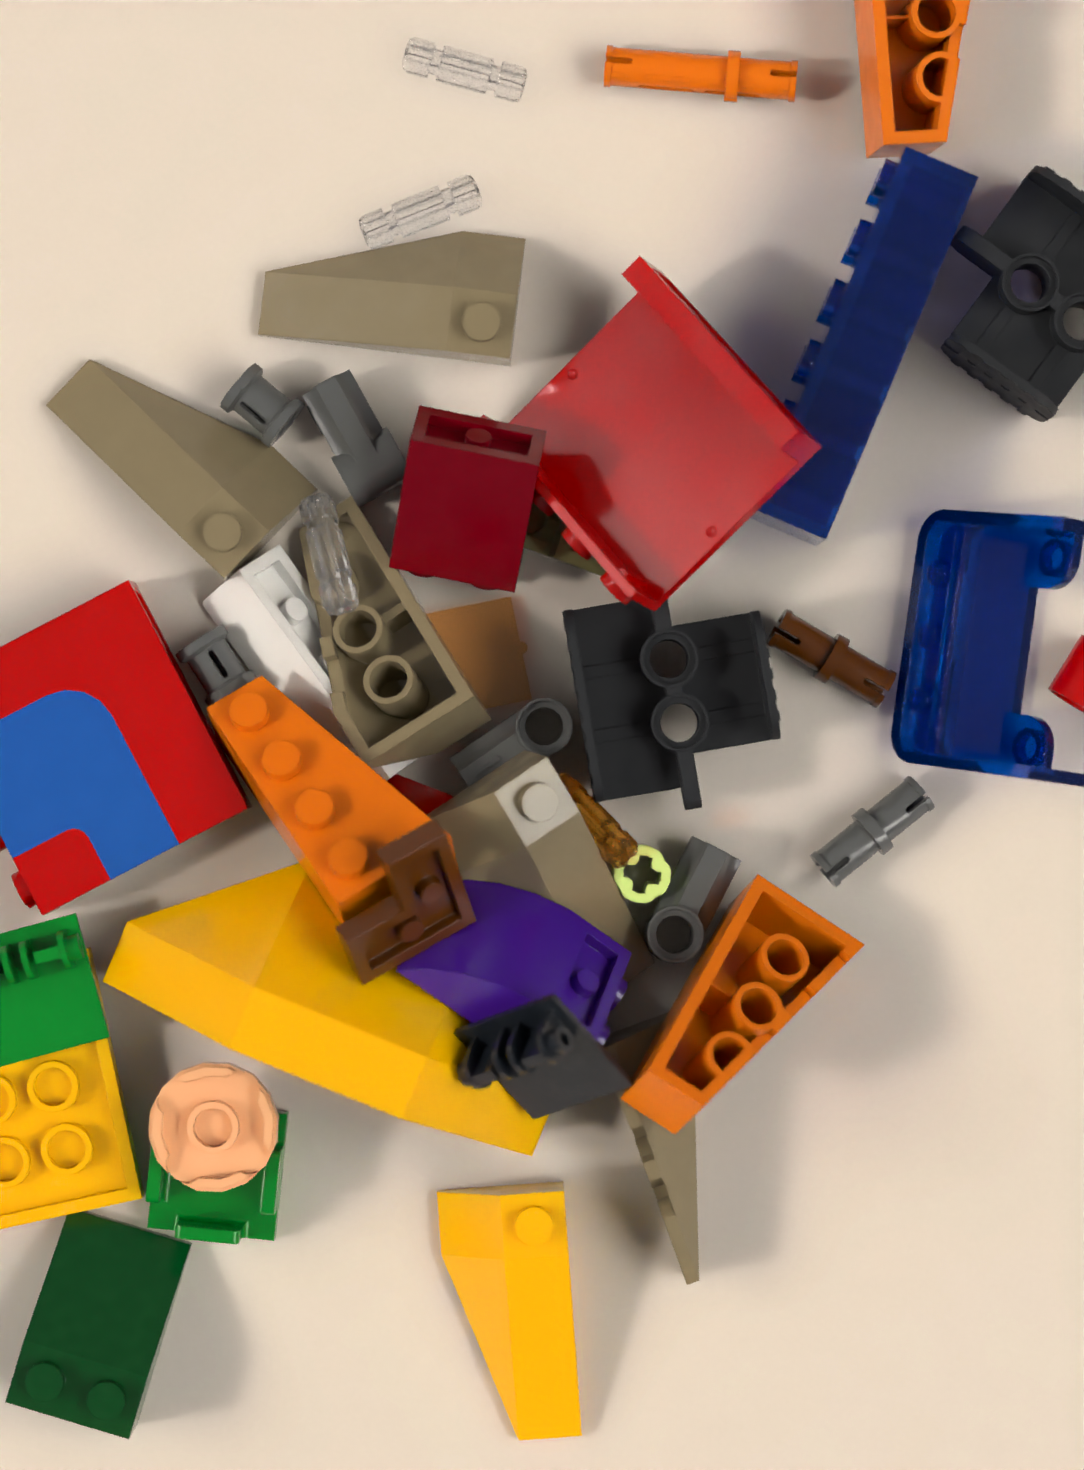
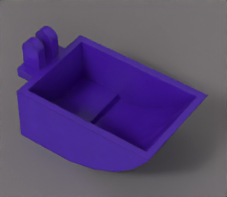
M466 879L463 880L477 921L398 965L396 970L471 1023L555 993L603 1046L610 1033V1027L607 1026L608 1014L619 1003L628 986V982L622 978L632 953L572 910L536 893L501 883Z

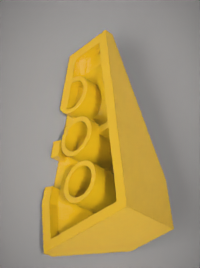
M564 1182L437 1190L441 1255L518 1440L582 1436Z

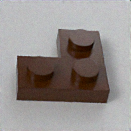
M434 818L376 850L392 895L335 927L350 967L363 985L477 921L447 834Z

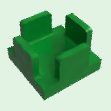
M277 1110L279 1115L278 1142L267 1165L246 1184L224 1192L196 1191L182 1184L183 1182L176 1180L158 1163L151 1145L145 1199L146 1202H150L147 1228L174 1230L175 1238L225 1244H239L242 1238L274 1241L277 1231L289 1111Z

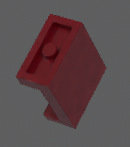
M419 405L409 442L389 568L408 571L419 577H439L469 583L483 590L498 589L515 593L547 431Z

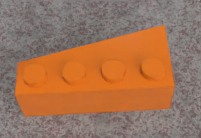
M854 0L866 159L929 155L947 142L960 64L958 54L963 26L967 23L970 0Z
M262 675L208 706L206 709L218 743L338 922L341 924L361 911L391 896L392 892L376 850L430 821L431 818ZM446 832L455 860L457 862L451 835Z
M757 874L729 904L632 1077L634 1081L633 1086L626 1088L620 1099L675 1135L865 944Z

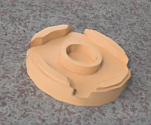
M206 1061L181 1070L162 1087L150 1110L149 1140L158 1163L176 1180L183 1182L182 1184L196 1191L224 1192L246 1184L267 1165L278 1142L279 1115L271 1092L254 1073L233 1063Z

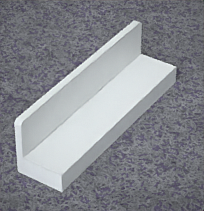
M279 544L237 570L203 600V606L217 626L224 625L228 631L227 640L249 670H253L257 678L262 675L358 756L333 714L330 698L332 689L327 663L322 657L319 638L322 637L316 606L311 598L309 584ZM418 758L372 769L387 781Z

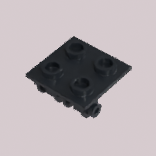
M555 993L459 1027L454 1032L467 1047L463 1061L457 1067V1074L461 1083L467 1087L472 1086L477 1090L488 1088L493 1081L498 1080L533 1119L631 1087L634 1083L633 1079Z

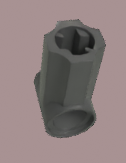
M350 369L330 377L302 395L318 429L325 436L335 454L331 459L358 507L403 484L406 460L388 428L382 429Z
M537 698L528 702L520 710L450 757V760L469 787L524 750L547 757L560 751L570 740L573 732V720L568 709L559 701L551 698ZM538 708L555 710L562 719L563 731L561 736L552 744L539 745L534 743L526 733V720Z
M691 836L671 875V881L666 892L661 895L654 911L645 921L643 939L653 956L670 963H682L695 957L702 947L704 935L741 860L707 842ZM675 915L681 917L688 924L690 939L682 950L669 953L662 949L657 942L656 931L663 919Z

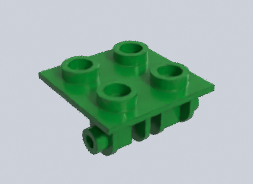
M76 913L0 933V1067L110 1037Z

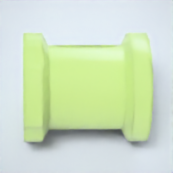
M634 844L624 848L616 855L612 864L611 875L620 893L626 899L635 903L651 902L655 897L666 892L671 881V869L662 853L646 844ZM640 856H648L649 867L658 871L656 882H645L642 891L632 890L633 880L623 875L626 864L637 865Z

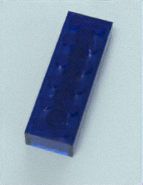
M907 146L897 162L885 159L865 202L866 205L876 208L870 222L862 218L860 219L857 227L852 232L840 263L851 267L845 282L835 278L817 315L815 322L826 326L821 340L818 342L810 338L801 353L791 377V381L801 385L795 402L786 398L783 401L788 410L822 447L750 519L815 546L827 539L976 185L978 176Z

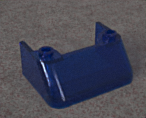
M943 509L935 511L924 521L917 540L891 727L892 746L901 760L912 764L1084 787V774L1051 769L1054 754V737L1046 721L1036 716L1021 714L1038 589H1061L1068 585L1076 575L1080 565L1084 541L1083 520L1064 516Z

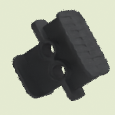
M1035 166L1026 175L1021 185L983 236L970 227L963 225L951 240L950 245L958 253L991 276L992 279L940 347L953 364L957 367L960 366L973 379L979 380L988 390L994 391L1007 404L1010 403L1016 407L1017 411L1039 422L1048 421L1056 414L1058 406L1084 372V341L1076 340L1069 336L1063 325V317L1068 308L1076 307L1084 310V191H1080L1068 179L1062 178L1054 173V170L1046 166ZM1029 270L1038 276L1042 284V293L1038 301L1025 302L1016 297L1011 288V277L1015 271Z
M668 599L656 611L631 600L626 605L617 602L576 610L569 609L562 612L594 802L681 788L685 810L702 808L694 753L780 739L779 710L777 711L776 689L773 687L772 679L774 677L769 664L770 654L769 648L766 646L765 626L763 627L759 610L674 626L671 623ZM659 642H675L685 651L687 662L685 669L679 676L664 678L652 669L650 653ZM673 704L688 706L693 710L697 718L695 733L691 738L683 742L670 740L661 729V716Z

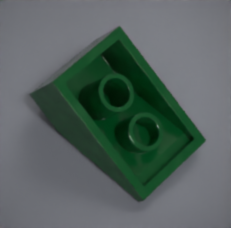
M88 1211L68 1214L28 1326L5 1402L129 1439L139 1421L192 1243Z

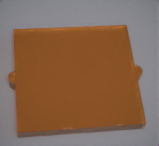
M511 597L427 614L485 709L532 699L523 654L527 652L528 646L519 639Z

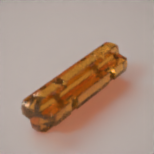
M559 773L558 776L578 807L600 851L602 859L605 862H609L614 868L625 867L629 859L637 855V841L626 830L624 831L621 828L620 824L599 802H594V797H591L576 779H573L568 773Z

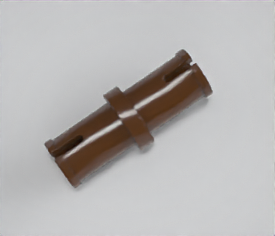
M786 609L778 619L780 623L779 628L773 627L766 644L777 648L813 669V677L826 683L830 679L877 708L885 698V695L882 694L884 691L882 688L889 691L897 673L886 669L850 648V640L841 634H837L833 638Z

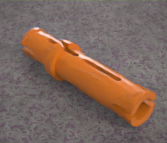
M607 45L604 87L619 86L724 95V102L737 103V96L794 102L798 60L790 62L741 58V51L728 50V56L619 48L614 47V45Z

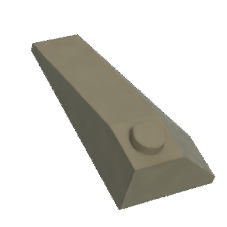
M461 231L266 271L258 335L511 366L526 239Z
M91 359L46 404L100 459L226 580L237 570L247 565L318 491L273 446L269 448L260 439Z
M352 495L298 529L310 594L315 602L322 637L319 638L322 657L327 663L332 689L330 698L333 714L363 762L369 767L375 768L438 754L492 720L399 569L389 568L391 556L360 507L357 506Z
M524 750L427 814L428 817L434 818L451 835L462 880L468 879L505 884L536 893L572 910L632 953L622 978L627 982L655 964L578 807L547 756Z
M668 1013L609 1033L603 1047L631 1078ZM625 1089L616 1091L628 1125L633 1131L644 1169L656 1195L663 1221L686 1284L689 1285L699 1281L695 1116L674 1135L622 1101L620 1098Z

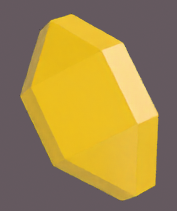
M299 862L127 921L103 982L231 1050L390 1115L525 1155H533L549 1114L533 1119L498 1080L493 1081L488 1088L482 1090L463 1085L458 1078L457 1067L463 1061L467 1047L454 1032L455 1029L468 1025L471 1022L397 972L398 966L365 985L360 982L350 967L335 927L340 925V923Z

